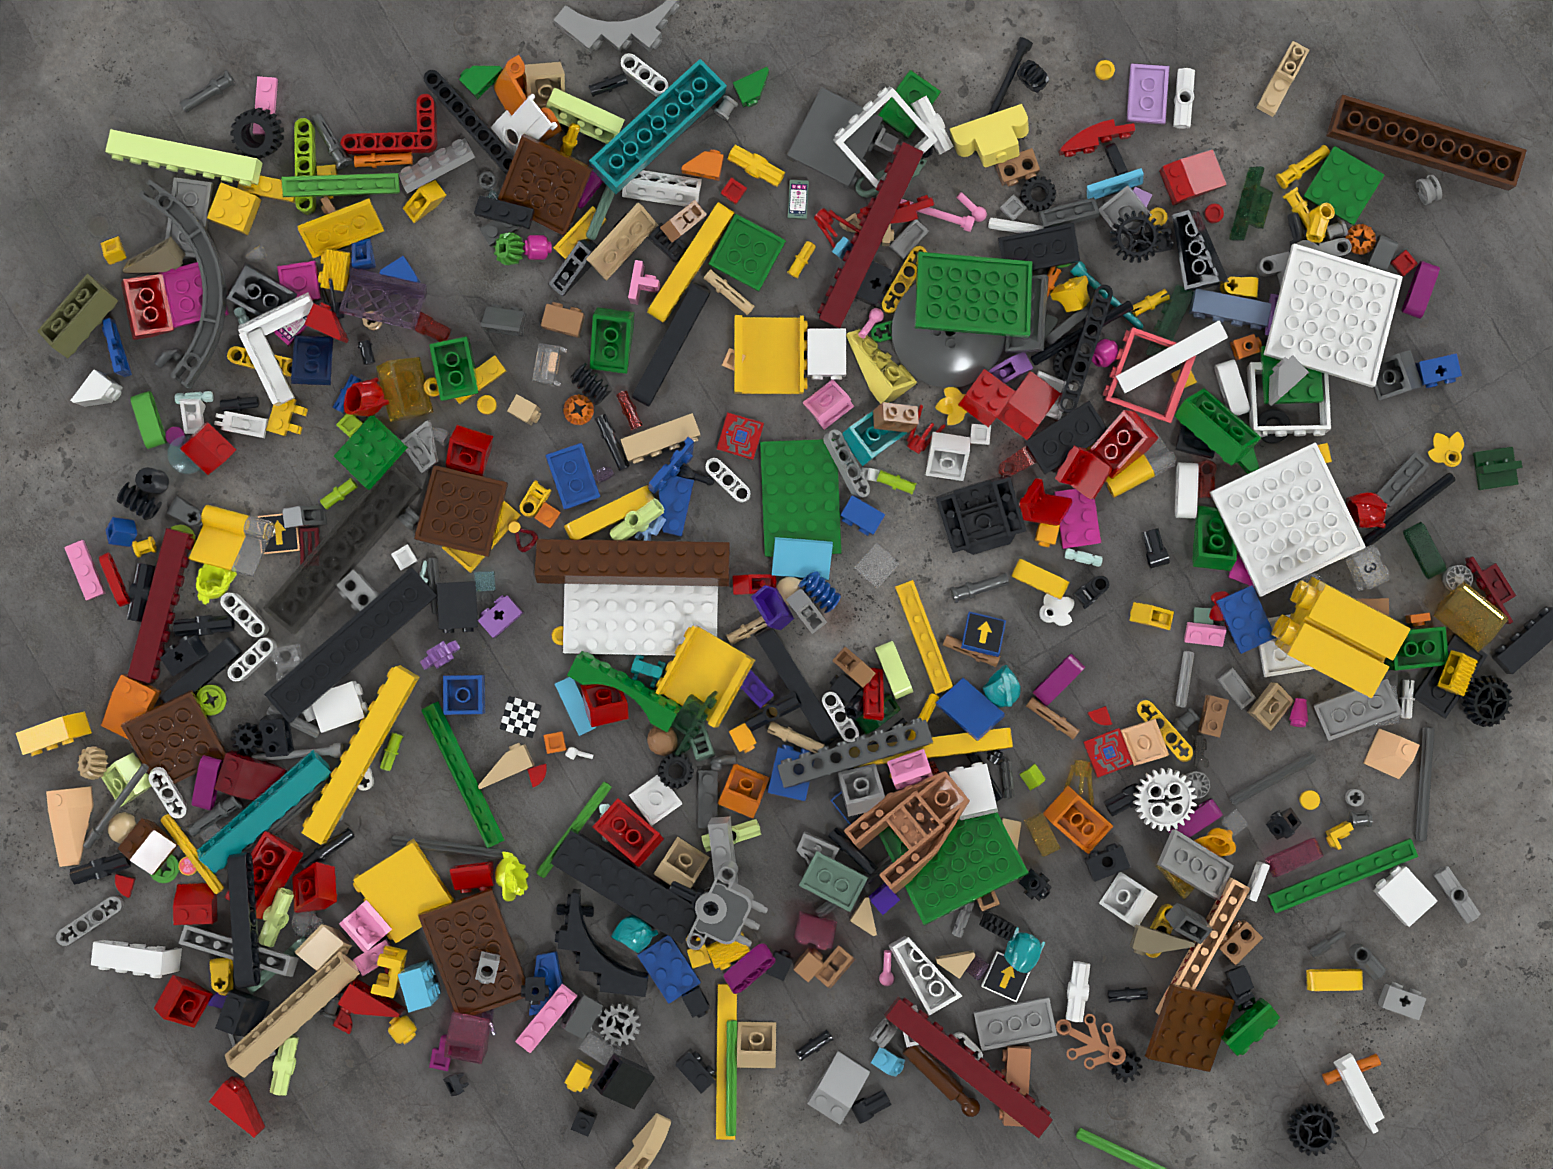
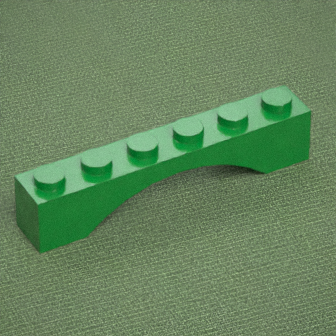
M581 651L567 674L568 677L582 685L600 684L623 691L641 706L651 724L665 732H668L682 708L674 700H668L661 696V694L658 695L655 693L656 690H651L645 687L642 682L628 677L626 673L615 670L610 664L601 662L589 652Z

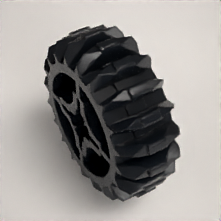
M1135 211L1131 212V217L1128 213H1125L1124 219L1121 217L1117 219L1120 225L1117 223L1113 224L1117 231L1112 230L1110 232L1111 235L1116 236L1111 238L1110 242L1117 243L1112 247L1113 250L1119 248V251L1116 253L1117 256L1121 253L1125 254L1122 257L1123 261L1128 256L1130 257V263H1133L1134 258H1136L1137 263H1141V257L1148 261L1149 257L1147 254L1154 257L1155 253L1153 250L1158 251L1160 249L1156 243L1161 244L1162 240L1157 237L1162 236L1163 233L1156 232V230L1161 226L1160 224L1153 225L1156 221L1155 218L1151 221L1148 220L1150 217L1149 213L1145 218L1142 217L1143 211L1138 213V217ZM1130 222H1140V225L1135 230L1124 227ZM1145 226L1150 230L1151 241L1144 235ZM1140 230L1139 237H1141V240L1138 239L1133 243L1132 235H1135ZM1121 233L1129 240L1127 248H1125L1121 241ZM1138 244L1148 247L1143 252H1132L1135 245Z
M1481 675V678H1474V683L1469 682L1470 688L1466 689V695L1461 696L1465 699L1461 705L1465 707L1463 712L1467 714L1466 718L1471 720L1473 724H1479L1482 727H1493L1494 724H1500V720H1506L1504 715L1510 714L1508 707L1513 706L1509 703L1513 697L1509 695L1512 691L1507 688L1508 684L1503 682L1501 678H1495L1492 675ZM1492 687L1494 688V690H1495L1497 696L1494 695V691H1492ZM1477 706L1480 707V711H1482V715L1479 713Z
M1309 1103L1308 1108L1303 1104L1301 1105L1302 1111L1296 1108L1295 1112L1297 1115H1290L1293 1122H1287V1125L1292 1127L1287 1129V1133L1292 1134L1288 1138L1290 1141H1294L1292 1145L1295 1148L1299 1147L1298 1151L1301 1153L1305 1151L1308 1156L1312 1152L1315 1156H1318L1319 1150L1322 1154H1325V1148L1332 1150L1330 1144H1337L1333 1138L1340 1137L1335 1132L1340 1129V1126L1336 1125L1338 1119L1333 1117L1334 1113L1328 1111L1326 1106L1321 1108L1319 1103L1315 1107L1312 1103ZM1317 1115L1316 1117L1314 1116L1313 1119L1310 1121L1304 1120L1308 1116ZM1324 1118L1327 1122V1133L1322 1131L1324 1124L1322 1121ZM1300 1125L1305 1129L1303 1140H1301L1299 1135ZM1307 1126H1313L1320 1133L1311 1131ZM1316 1138L1322 1139L1317 1143L1310 1144V1142H1313Z

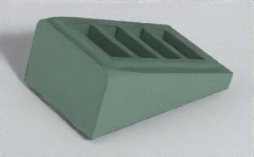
M703 718L685 723L695 759L699 762L716 756ZM701 725L702 729L691 732L692 728ZM702 733L704 734V736L694 739L693 737ZM706 741V744L696 746L697 743ZM707 748L709 749V751L699 754L698 752Z

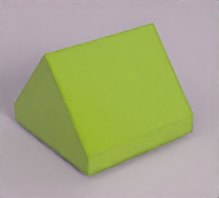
M1033 764L1019 774L1029 790L1040 786L1046 780L1036 764Z

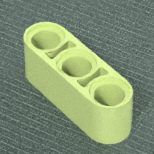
M890 641L875 647L895 699L913 693L912 686L894 642Z

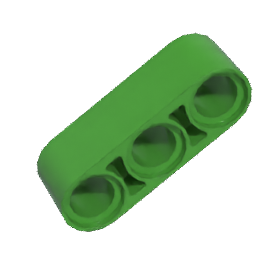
M151 391L132 396V407L146 448L151 449L166 444V434Z

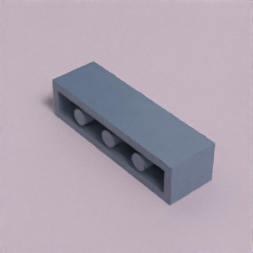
M1196 288L1192 294L1189 314H1193V317L1197 319L1212 318L1213 322L1220 321V323L1228 321L1231 322V325L1237 327L1248 325L1250 329L1260 331L1261 328H1265L1268 325L1272 303Z

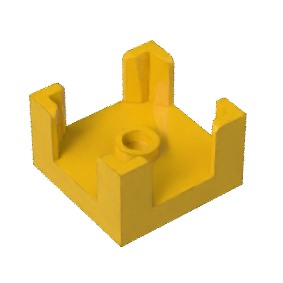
M385 945L383 954H380L378 957L377 965L390 968L389 973H379L376 984L372 985L371 993L394 998L400 987L398 974L404 969L408 950Z

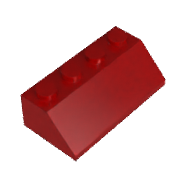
M264 831L251 853L254 870L256 916L258 919H263V913L272 905L278 888L285 886L304 854L292 844L267 831ZM228 891L227 894H226V896H225V898L230 901L229 891Z

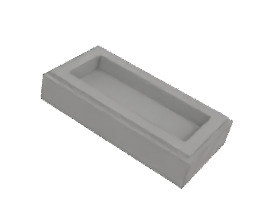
M915 219L889 247L900 258L904 259L929 233V230Z
M1230 668L1217 679L1240 710L1256 699L1255 695L1233 668Z

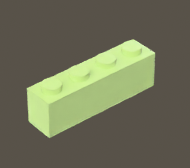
M557 88L553 89L545 107L554 113L559 123L570 127L571 123H575L580 126L579 132L606 144L620 133L625 119Z

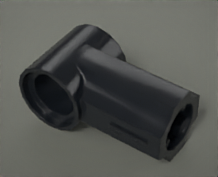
M1159 528L1142 532L1149 567L1152 569L1169 564V555L1167 549L1163 546Z
M863 688L853 696L854 699L844 708L845 715L849 719L856 720L863 714Z
M883 1089L868 1098H861L855 1101L851 1109L859 1124L870 1120L874 1117V1114L892 1104Z

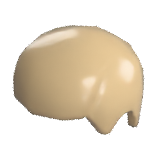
M785 577L776 586L786 605H789L786 599L800 589L798 585L802 580L797 577Z
M126 812L116 814L109 822L108 834L110 838L121 844L137 825L135 817Z

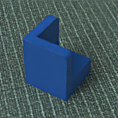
M112 517L106 528L108 544L130 547L137 536L135 521Z

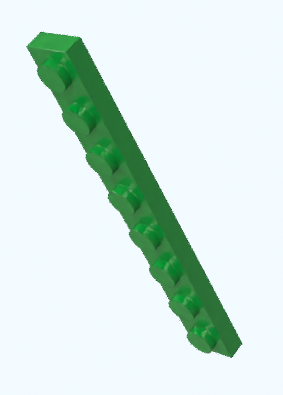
M439 702L427 706L421 711L486 847L489 848L504 841V837L478 787V783Z
M1408 838L1267 894L1274 913H1278L1419 856L1412 839Z

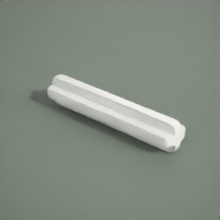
M990 218L988 224L990 229L1014 233H1025L1043 229L1041 225Z

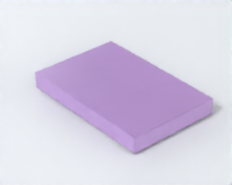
M1130 65L1126 122L1166 123L1169 66Z

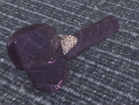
M494 1009L490 1010V1014L482 1012V1020L488 1023L491 1035L496 1034L493 1025Z

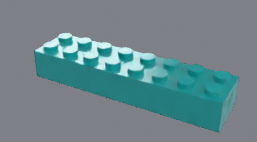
M699 59L589 160V166L593 167V172L617 194L726 93L727 85Z

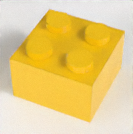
M220 183L207 219L218 225L248 235L262 200L256 195Z

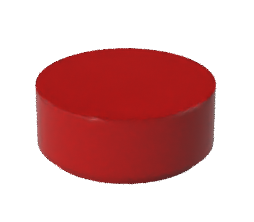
M1210 204L1204 210L1205 220L1212 224L1218 223L1224 216V210L1219 204Z

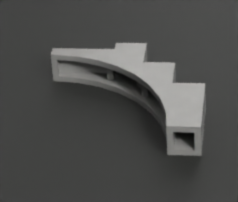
M666 0L662 5L641 17L611 22L591 19L565 5L555 17L554 23L590 53L593 50L596 51L601 46L602 39L621 53L623 49L627 50L629 48L632 38L651 52L653 48L657 49L661 44L662 35L659 29L662 30L668 23V17L671 14L674 15L679 10L680 1Z

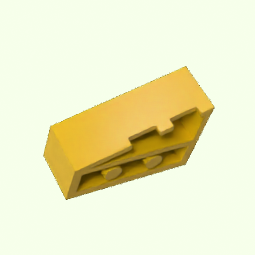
M84 711L62 716L17 732L16 736L22 755L31 753V756L42 754L43 749H47V751L56 749L58 744L67 745L73 743V739L91 734L92 732Z

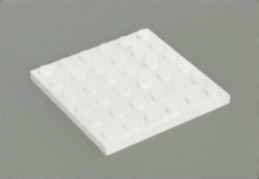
M1293 244L1264 355L1282 360L1284 357L1289 359L1294 355L1306 368L1372 388L1375 387L1403 277Z
M1316 442L1210 492L1259 597L1365 548V544Z

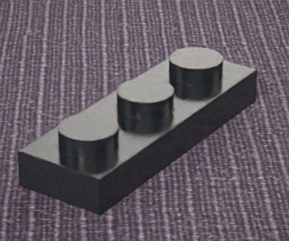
M480 195L474 211L475 216L530 229L535 213L532 208Z

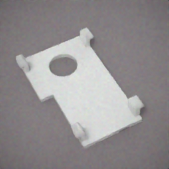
M534 94L528 96L526 101L513 115L506 110L491 127L513 156L523 134L539 140L548 130L551 129L553 131L558 126L556 122L550 123L533 101L535 98ZM508 129L516 132L518 136L517 144L509 140L507 136Z

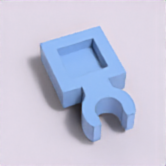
M660 515L649 523L646 531L637 532L635 538L641 540L644 536L643 541H651V535L657 536L666 519Z

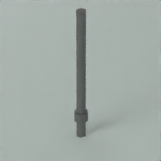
M142 764L98 825L91 829L89 837L83 844L86 849H90L95 840L102 836L104 828L149 769L148 765Z

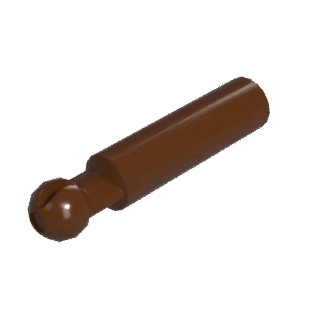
M921 1045L906 1046L902 1054L950 1101L956 1100L961 1105L964 1115L974 1117L980 1112L979 1102L975 1098H968L963 1093L964 1087Z

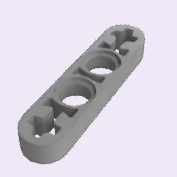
M835 429L827 432L824 435V443L851 494L858 499L866 497L870 493V486L842 433ZM840 451H843L846 455L844 461L839 457ZM849 468H852L855 472L853 478L848 474Z
M120 896L107 898L62 928L56 935L57 942L62 946L74 943L119 913L124 907L123 899ZM112 901H113V902H115V901L118 902V904H117V908H118V909H116V908L114 907V908H112V909H110V910L107 911L106 908L109 907L110 905H112ZM96 910H100L103 913V918L100 921L94 918ZM79 921L86 922L87 929L85 931L78 929ZM75 932V934L68 937L69 941L63 940L64 933Z

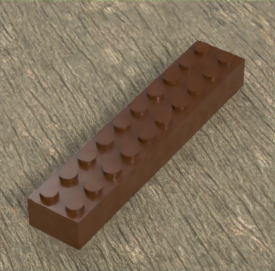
M1341 95L1337 99L1326 135L1330 138L1507 191L1516 187L1527 151L1523 148L1346 95Z
M537 539L535 578L537 583L729 586L730 543Z

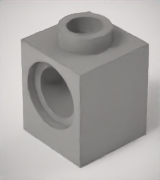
M481 951L475 979L483 984L494 983L500 955ZM490 966L492 971L485 972L482 968Z

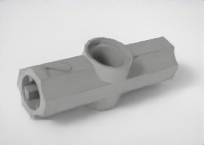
M1448 866L1440 868L1433 874L1446 893L1447 899L1452 902L1465 923L1468 924L1481 915L1468 896L1467 890L1461 886ZM1456 890L1460 891V897L1458 899H1454L1453 894Z

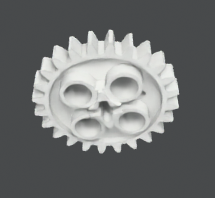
M1160 768L1159 774L1156 770H1152L1153 776L1146 773L1147 780L1140 779L1143 785L1136 786L1140 790L1139 793L1133 794L1138 797V800L1133 801V803L1139 805L1135 811L1142 812L1138 817L1140 819L1145 818L1144 823L1146 825L1151 822L1150 827L1153 829L1158 825V830L1162 831L1164 826L1167 831H1170L1171 825L1178 829L1177 823L1184 826L1183 819L1190 820L1187 814L1194 813L1190 809L1191 806H1197L1196 803L1192 802V799L1197 798V796L1191 794L1195 788L1188 787L1192 782L1190 780L1185 781L1186 775L1184 774L1179 777L1180 772L1177 770L1172 774L1171 768H1168L1166 773L1163 768ZM1173 784H1177L1178 790L1173 794L1170 793V787ZM1154 786H1158V793L1152 796L1150 793L1151 789ZM1165 796H1167L1168 798H1176L1182 796V799L1180 800L1168 799L1165 801V803L1160 801V799H1164ZM1150 799H1159V801H1154L1151 803L1148 802V800ZM1178 803L1180 806L1179 810L1173 813L1171 808L1174 804ZM1159 805L1160 812L1153 815V807Z

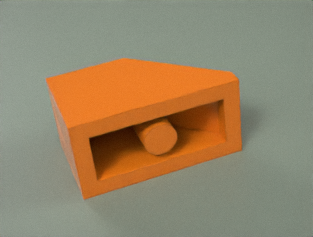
M717 150L704 151L682 166V174L720 181L724 155Z

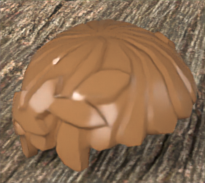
M653 726L648 733L647 743L650 750L655 754L668 756L676 749L678 739L672 728L665 732Z

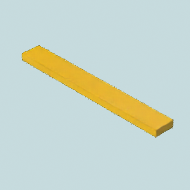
M718 984L716 1139L735 1140V1136H726L727 1020L737 1021V994L732 993L728 984Z

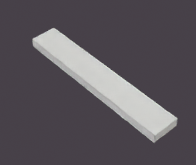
M1217 321L1115 377L1123 392L1127 393L1227 339L1228 336L1220 321Z

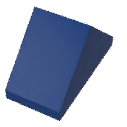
M370 238L352 243V266L357 271L376 268Z
M404 256L381 269L379 273L385 278L420 285L421 282Z

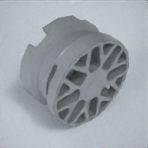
M1433 174L1427 176L1426 179L1421 178L1416 181V188H1419L1418 196L1424 205L1432 203L1433 200L1438 201L1442 199L1440 183Z
M1450 566L1443 572L1442 582L1449 591L1461 592L1467 590L1472 585L1473 575L1466 566Z
M1190 771L1185 774V781L1190 780L1192 782L1188 787L1195 788L1191 794L1196 795L1197 798H1202L1209 792L1210 781L1205 774L1198 771Z
M886 1018L876 1026L869 1037L873 1042L876 1041L880 1048H883L891 1040L898 1028L894 1024L889 1023L890 1021Z

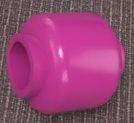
M529 235L523 241L525 243L523 246L525 252L523 253L530 260H545L548 253L552 252V244L548 242L545 235Z
M1100 340L1097 343L1092 362L1098 367H1108L1116 360L1119 353L1118 345L1113 340Z

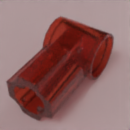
M418 311L410 326L414 331L424 336L427 335L439 342L447 341L451 332L450 328L434 321L432 317L421 311Z
M1211 460L1200 461L1198 463V498H1212L1210 492L1215 490L1217 467ZM1205 463L1210 466L1208 474L1202 471V466Z

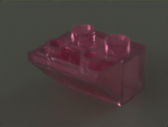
M800 911L794 931V939L797 940V943L803 945L813 943L818 949H832L837 921L826 918L820 919L818 916Z
M453 1012L445 1041L444 1057L482 1064L488 1051L491 1019Z

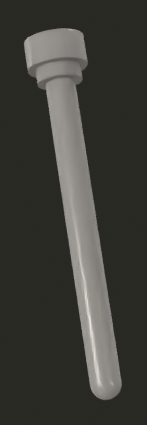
M341 742L333 743L328 748L294 750L288 756L266 757L265 753L253 754L251 757L262 761L302 758L314 750L320 756L330 755L334 758H340L344 753V748Z

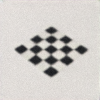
M509 696L500 729L533 738L542 705Z

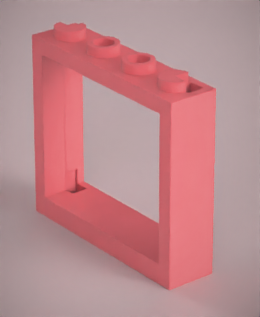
M1132 327L1129 331L1126 330L1122 341H1125L1123 349L1119 348L1118 350L1119 353L1116 357L1118 363L1116 367L1113 366L1109 377L1112 379L1110 385L1106 384L1104 388V400L1171 423L1196 355L1182 363L1164 415L1112 397L1118 382L1115 376L1121 374L1134 336L1168 348L1176 344V342Z

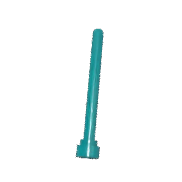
M1082 261L1078 262L1070 272L1075 277L1086 276L1088 284L1097 289L1101 284L1087 272L1086 265ZM1102 289L1099 290V294L1104 299H1107V292ZM1112 296L1110 304L1114 308L1121 305V303L1114 296ZM1131 312L1123 315L1137 329L1143 328V323Z

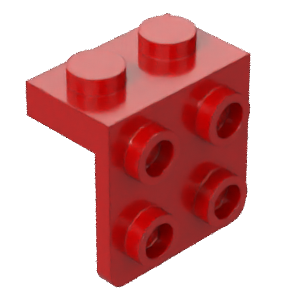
M1073 446L1068 452L1065 462L1059 467L1055 479L1060 483L1071 485L1084 496L1093 500L1111 473L1112 468L1087 449Z
M1035 478L1028 487L1024 497L1020 499L1019 508L1025 521L1058 526L1073 502L1071 498L1045 494L1043 480Z

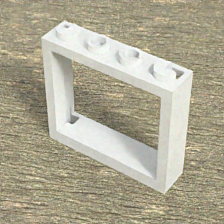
M890 86L879 91L877 94L878 98L873 102L869 101L863 107L864 111L860 115L855 114L848 121L850 124L845 129L843 127L840 128L833 139L837 146L875 188L880 179L884 180L886 174L877 180L845 145L844 141L891 97L926 135L914 146L915 148L925 153L938 140Z
M1251 362L1247 366L1248 402L1250 406L1249 423L1250 428L1260 437L1268 436L1267 434L1283 437L1287 436V433L1294 434V436H1305L1306 433H1313L1314 436H1323L1331 429L1328 374L1322 373L1323 402L1319 403L1320 425L1258 426L1255 374H1262V363Z

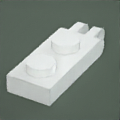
M224 411V415L216 413V417L222 418L223 421H215L214 425L221 426V430L265 438L268 419Z

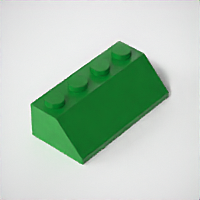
M1205 388L1185 399L1174 415L1181 424L1189 428L1196 437L1204 441L1211 450L1215 451L1231 466L1240 461L1262 438Z

